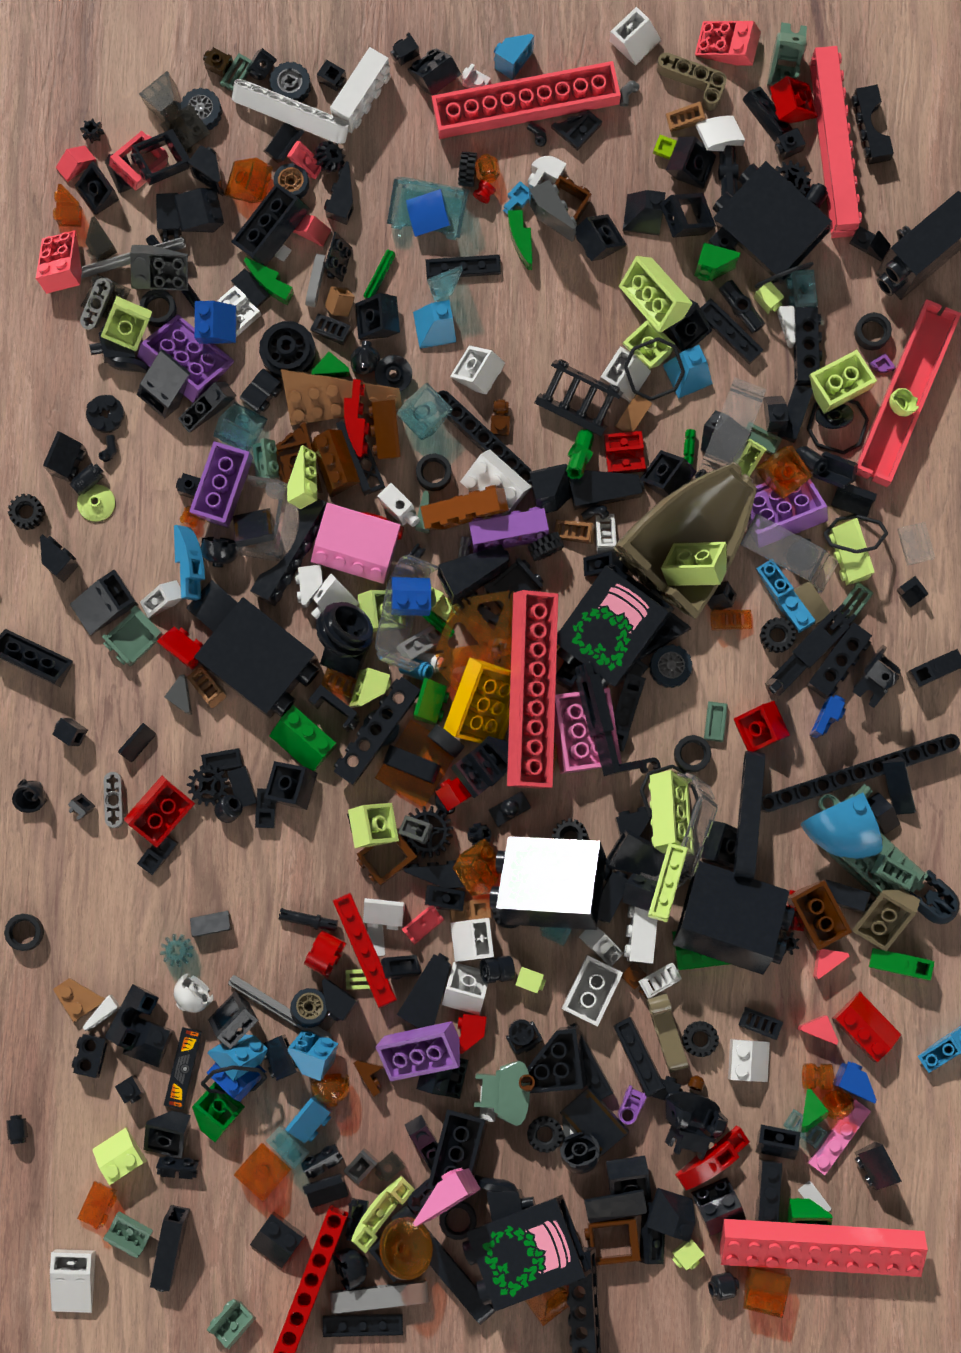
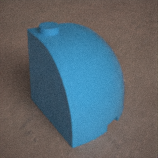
M864 793L823 810L800 823L807 836L815 844H818L826 852L835 856L863 859L878 855L882 851L883 845L880 829Z

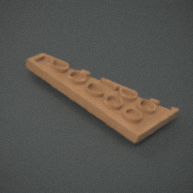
M281 369L291 426L303 422L311 423L344 417V398H352L353 381ZM362 382V384H365V395L361 396V403L364 404L363 414H368L372 402L395 400L396 409L402 408L399 388Z

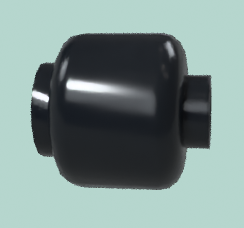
M234 795L222 797L214 808L216 817L224 823H232L243 811L242 802Z
M729 1272L713 1275L708 1282L709 1293L711 1297H715L718 1301L734 1298L739 1289L738 1279Z

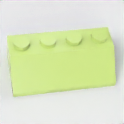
M636 256L619 285V288L658 332H663L682 320L693 304L654 259L650 257Z
M672 770L650 775L649 790L651 792L650 808L652 810L651 826L653 828L652 844L654 848L666 854L668 844L672 843L688 848L687 856L693 855L688 783Z

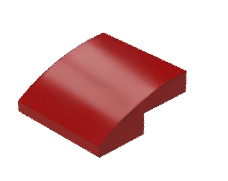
M642 431L604 434L608 472L635 473L646 471Z

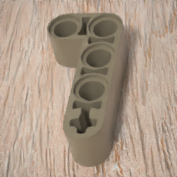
M663 53L658 58L657 72L660 75L705 91L702 100L705 110L713 111L718 107L727 80L724 73L671 53ZM679 69H685L687 72H680ZM697 75H702L704 78H703V79H699V78H697L696 76H697ZM719 81L721 85H716L713 82ZM707 98H714L715 101L711 102Z
M664 993L646 999L669 1073L688 1068V1062L672 1016V1008L667 994Z

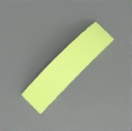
M401 1176L392 1182L367 1209L358 1223L351 1241L366 1254L378 1238L375 1234L398 1204L403 1205L415 1189Z

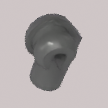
M629 81L620 90V106H629V95L632 92L636 93L639 91L640 86L638 83Z

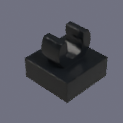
M82 793L73 798L68 804L71 807L69 813L75 811L79 814L76 818L77 820L92 812L95 808V805Z

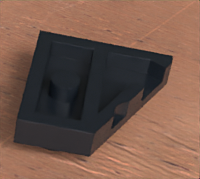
M587 110L578 116L568 117L563 122L553 123L551 129L578 151L602 125V121Z

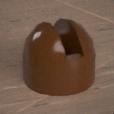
M528 1074L521 1076L519 1087L523 1091H531L535 1086L534 1078ZM532 1082V1085L522 1086V1083Z
M695 1075L690 1078L688 1087L702 1092L704 1079Z

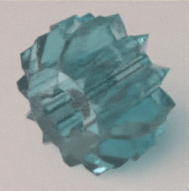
M173 934V941L166 937L165 940L168 945L161 944V947L166 948V951H161L160 955L167 954L163 961L168 962L171 959L170 966L172 967L175 965V962L178 967L182 966V961L188 964L189 961L186 956L193 957V954L188 953V950L194 949V946H187L191 940L186 939L183 942V934L179 936V939L176 934ZM174 946L181 947V949L179 950L180 955L173 954V952L175 951Z

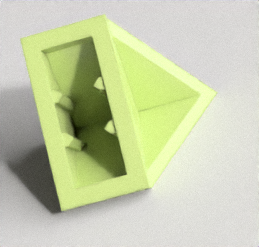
M748 438L734 456L733 462L741 467L742 475L746 474L750 477L767 449Z

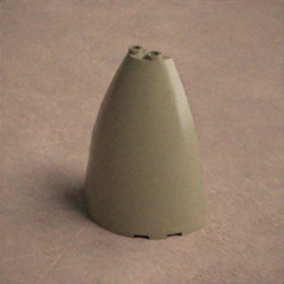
M735 462L700 476L662 499L636 522L614 546V552L620 557L619 560L639 581L649 589L659 591L664 601L680 608L681 612L695 619L708 603L718 585L668 586L661 567L673 543L726 542L727 572L742 541L757 488L752 483L753 480L746 474L742 475L741 467Z

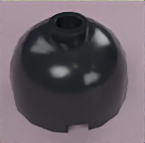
M212 536L202 537V555L208 562L212 563L213 567L222 568L224 564H229L236 559L239 548L236 547L235 540L220 537V539H214Z
M582 1132L569 1135L564 1139L563 1145L560 1147L562 1162L568 1170L574 1173L584 1174L590 1172L599 1162L600 1148L598 1141L594 1136L584 1135Z
M353 1248L342 1249L334 1253L333 1263L337 1275L340 1273L343 1278L341 1283L344 1288L350 1291L361 1285L367 1276L366 1267H369L366 1256H362Z

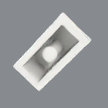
M177 580L157 586L140 601L147 617L151 618L182 600L181 588Z

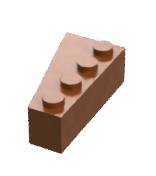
M496 485L485 487L483 491H471L464 496L459 495L452 499L420 507L425 529L446 530L472 522L476 518H486L509 511L504 488H497Z

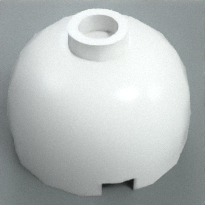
M184 974L174 988L173 994L177 1002L176 1005L182 1011L200 1012L213 1001V994L209 996L208 991L210 989L202 980L194 975L190 978L187 977L188 974Z

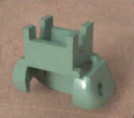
M781 23L780 33L776 36L771 57L767 85H774L786 77L785 75L798 80L801 58L807 47V26L801 25L800 31L793 33L791 31V24ZM778 60L796 62V67L778 65Z
M516 1061L502 1065L500 1070H496V1074L476 1073V1079H483L481 1102H474V1107L494 1108V1112L498 1113L497 1118L516 1126L521 1125L528 1111L530 1091H523L519 1087L520 1077L526 1074L529 1075L525 1063ZM522 1083V1086L530 1085V1083Z

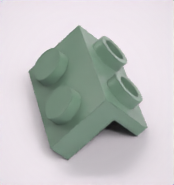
M263 438L260 443L252 445L257 482L279 478L275 441Z
M119 1211L103 1240L123 1250L128 1255L138 1258L145 1249L153 1230Z
M232 1299L225 1304L223 1311L212 1319L207 1331L214 1334L225 1348L230 1349L256 1317L241 1301Z

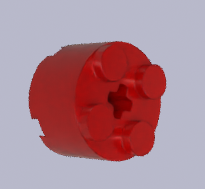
M321 931L314 941L311 951L308 952L304 965L329 978L334 969L332 966L334 964L337 965L342 957L340 953L343 952L347 943L325 931Z

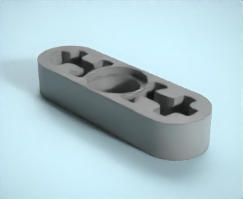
M316 254L306 295V306L316 307L325 269L326 255Z
M100 278L96 280L80 318L83 328L89 330L99 325L114 287L110 279ZM106 283L107 290L102 291L103 287L100 284ZM95 298L101 301L99 309L93 307L92 302ZM92 316L91 320L93 321V324L88 325L89 321L86 320V318Z
M109 772L104 777L105 823L111 828H119L124 822L123 780L121 775L116 772ZM112 776L118 779V782L114 784V788L119 789V792H108V789L112 790V784L108 783ZM111 795L119 797L117 805L112 806L109 804L108 800ZM109 808H119V811H115V816L119 817V821H116L115 825L109 821L113 817V811H109Z

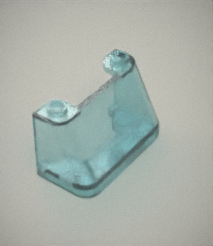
M398 176L394 178L387 224H391V228L402 229V226L412 227L406 200L442 189L451 226L436 230V232L446 235V239L457 240V238L461 237L470 190Z

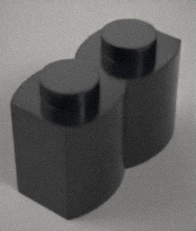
M262 369L243 391L240 399L258 414L261 411L265 412L270 406L269 401L273 397L276 398L282 391V384L269 372Z

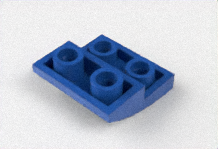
M442 189L406 200L415 237L451 226Z

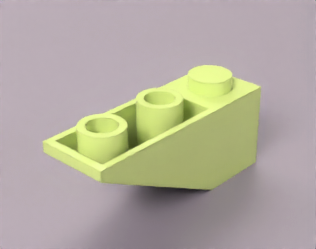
M303 445L300 447L287 485V502L299 509L317 501L316 453Z

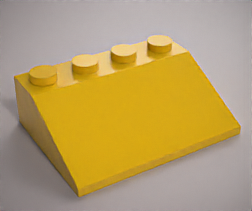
M469 657L443 729L454 737L482 743L488 736L503 740L509 725L511 671Z

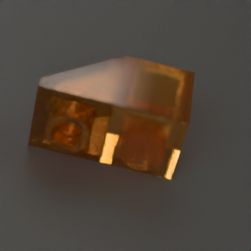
M58 184L57 190L54 192V200L57 202L56 208L53 209L54 220L57 221L59 226L81 227L82 207L80 203L62 184Z

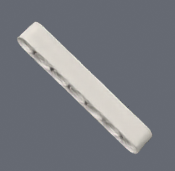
M235 80L232 100L234 102L339 144L346 142L349 129L347 121L246 80Z

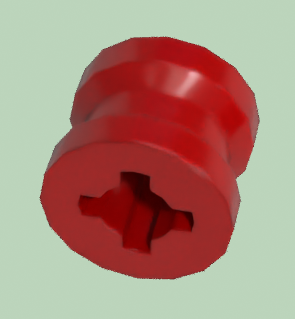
M481 180L478 184V189L474 190L473 196L480 202L488 204L490 196L496 192V189L490 183Z

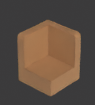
M331 286L325 307L332 315L348 317L355 296L348 288Z

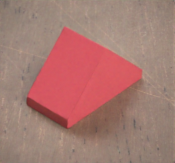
M85 145L66 149L56 169L69 182L85 170L91 161L95 162L97 160Z
M305 215L293 233L323 247L331 233V229L316 216Z
M827 949L817 951L814 978L820 979L850 957V955L845 952Z
M827 1015L820 1016L798 1026V1030L834 1045H837L839 1042Z

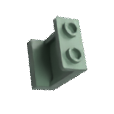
M136 605L130 610L131 613L108 635L104 634L102 636L105 640L103 644L110 651L114 649L118 653L116 658L123 665L127 663L130 667L163 636L162 632Z

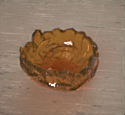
M834 1090L823 1097L822 1103L828 1110V1117L831 1119L843 1120L854 1110V1100L849 1093Z

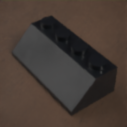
M276 183L231 242L254 261L267 266L310 208L297 196Z
M447 1109L427 1189L434 1190L437 1183L443 1180L441 1178L442 1175L461 1167L463 1170L469 1168L474 1177L489 1119Z

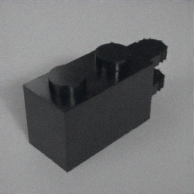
M179 193L156 194L157 231L160 236H163V242L169 241V236L174 235V239L180 238V235H182L174 202V196Z

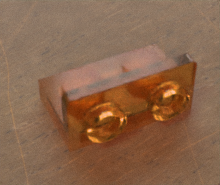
M94 1181L77 1219L94 1226L93 1228L96 1230L101 1226L104 1227L109 1217L106 1213L109 1207L112 1208L117 1200V1196H115L117 1190Z

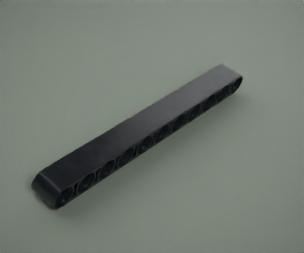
M947 734L766 794L762 797L761 811L770 813L884 775L882 762L890 760L892 757L900 756L905 761L906 767L948 754L958 749L960 739L955 734ZM946 739L952 740V748H948L946 746ZM928 745H933V746H934V748H935V753H934V754H930V753L928 752V750H927V746H928ZM910 751L916 752V760H912L909 757ZM873 763L880 764V772L873 770ZM855 769L862 770V778H857L855 776ZM837 775H842L845 778L844 784L837 783ZM819 781H824L826 783V790L823 791L819 789ZM801 787L808 789L807 797L800 794L799 790ZM782 793L790 795L789 803L782 801ZM764 799L771 800V809H767L764 807Z

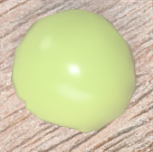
M898 388L890 396V407L899 416H909L919 408L917 406L918 398L914 397L906 388Z

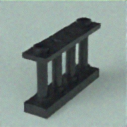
M562 359L555 360L551 364L552 367L556 368L546 393H540L537 396L534 404L602 436L608 427L604 424L603 420L614 397L620 399L624 392L620 391V388L616 385H607L570 367L569 363ZM564 372L574 378L563 401L558 402L554 400L553 394ZM580 381H583L591 386L580 410L576 411L570 408L571 405L569 404ZM597 389L607 393V396L597 418L592 419L587 416L586 412Z

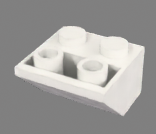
M636 7L610 31L609 42L634 65H637L661 42V39L650 19Z
M620 346L601 375L600 381L607 385L613 384L618 386L620 391L624 392L621 397L631 402L636 394L632 392L624 369V364L630 352ZM633 354L628 369L635 389L639 391L651 371Z
M489 918L450 923L455 962L494 957Z

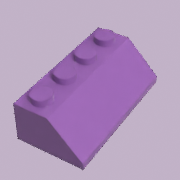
M214 441L189 512L206 521L229 528L253 460L251 453Z
M539 507L530 508L526 512L513 511L510 515L505 516L496 514L491 516L490 519L476 518L469 522L473 553L502 544L504 549L531 544L549 534L545 509H540Z
M452 1021L385 1035L376 1046L390 1082L459 1068L460 1040Z

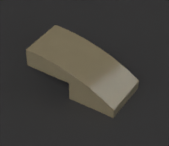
M810 581L794 589V592L816 620L815 625L830 613Z

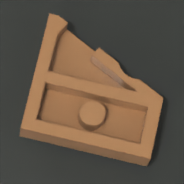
M71 978L53 988L73 1022H76L100 1006L105 1000L104 997L92 992V990Z

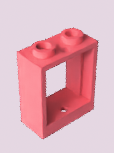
M140 131L110 156L109 166L135 191L147 181L143 180L141 175L136 173L122 158L132 150L133 145L152 138L143 131ZM160 147L150 151L157 158L149 166L151 173L157 172L167 165L168 154L164 148Z

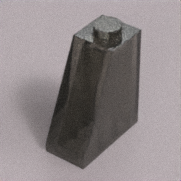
M168 71L139 93L147 108L168 126L182 115L177 85Z

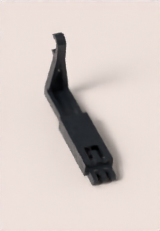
M843 603L835 611L832 610L791 652L793 655L765 683L773 694L775 693L779 697L806 668H811L850 627L849 624L856 615L852 614L848 619L846 616L851 611L850 609H847L844 613L840 612L845 607ZM832 621H835L829 628L834 630L838 625L839 627L830 635L825 628Z
M590 662L577 666L575 668L576 682L590 737L594 736L603 775L609 776L640 769L643 774L648 771L647 763H652L654 770L661 768L659 760L654 757L619 764L611 734L614 728L600 673L594 674Z

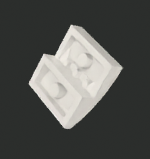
M734 116L714 117L696 124L697 131L707 151H724L726 145L743 146L745 138Z
M233 286L217 300L218 302L237 306L236 337L262 315L236 286Z

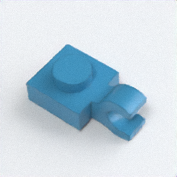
M521 181L508 193L510 200L504 205L505 209L503 212L508 215V210H514L517 205L522 209L529 201V188Z

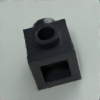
M410 33L406 34V39L398 40L392 46L393 50L390 51L395 62L398 61L401 66L420 55L419 46Z
M262 48L255 53L246 70L250 72L249 75L252 78L261 81L266 78L277 59Z
M327 59L317 73L318 82L325 84L335 91L339 87L343 88L347 81L345 70Z

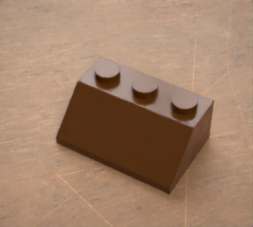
M395 400L372 402V406L369 407V417L374 419V425L371 426V436L376 438V444H373L374 456H377L378 459L401 457Z
M328 429L315 436L311 447L316 453V461L329 497H334L360 483L342 430Z
M825 880L803 887L788 896L787 901L790 907L795 908L794 915L812 949L819 951L852 933Z

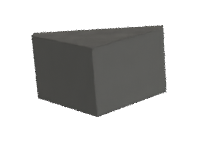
M183 674L178 677L164 697L186 714L192 715L187 677Z
M405 815L398 833L426 845L433 825Z
M363 1148L344 1172L355 1183L359 1184L377 1165L378 1160Z

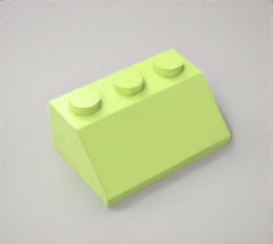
M858 350L809 375L814 398L824 414L871 390L877 382Z
M858 518L838 525L829 532L828 536L833 544L855 550L867 548ZM834 548L835 562L839 563L841 568L839 575L842 582L845 581L846 586L868 580L875 573L868 551L857 554Z
M726 542L673 543L661 567L667 585H721L726 574L727 544Z

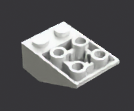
M56 1249L51 1252L50 1287L52 1311L92 1313L96 1251Z

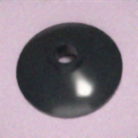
M388 355L382 358L375 368L376 382L378 385L399 388L401 392L408 387L412 380V368L403 357ZM391 370L396 371L397 374L395 377L390 376Z
M845 404L825 414L821 408L816 412L818 424L828 429L844 428L854 419L853 410Z

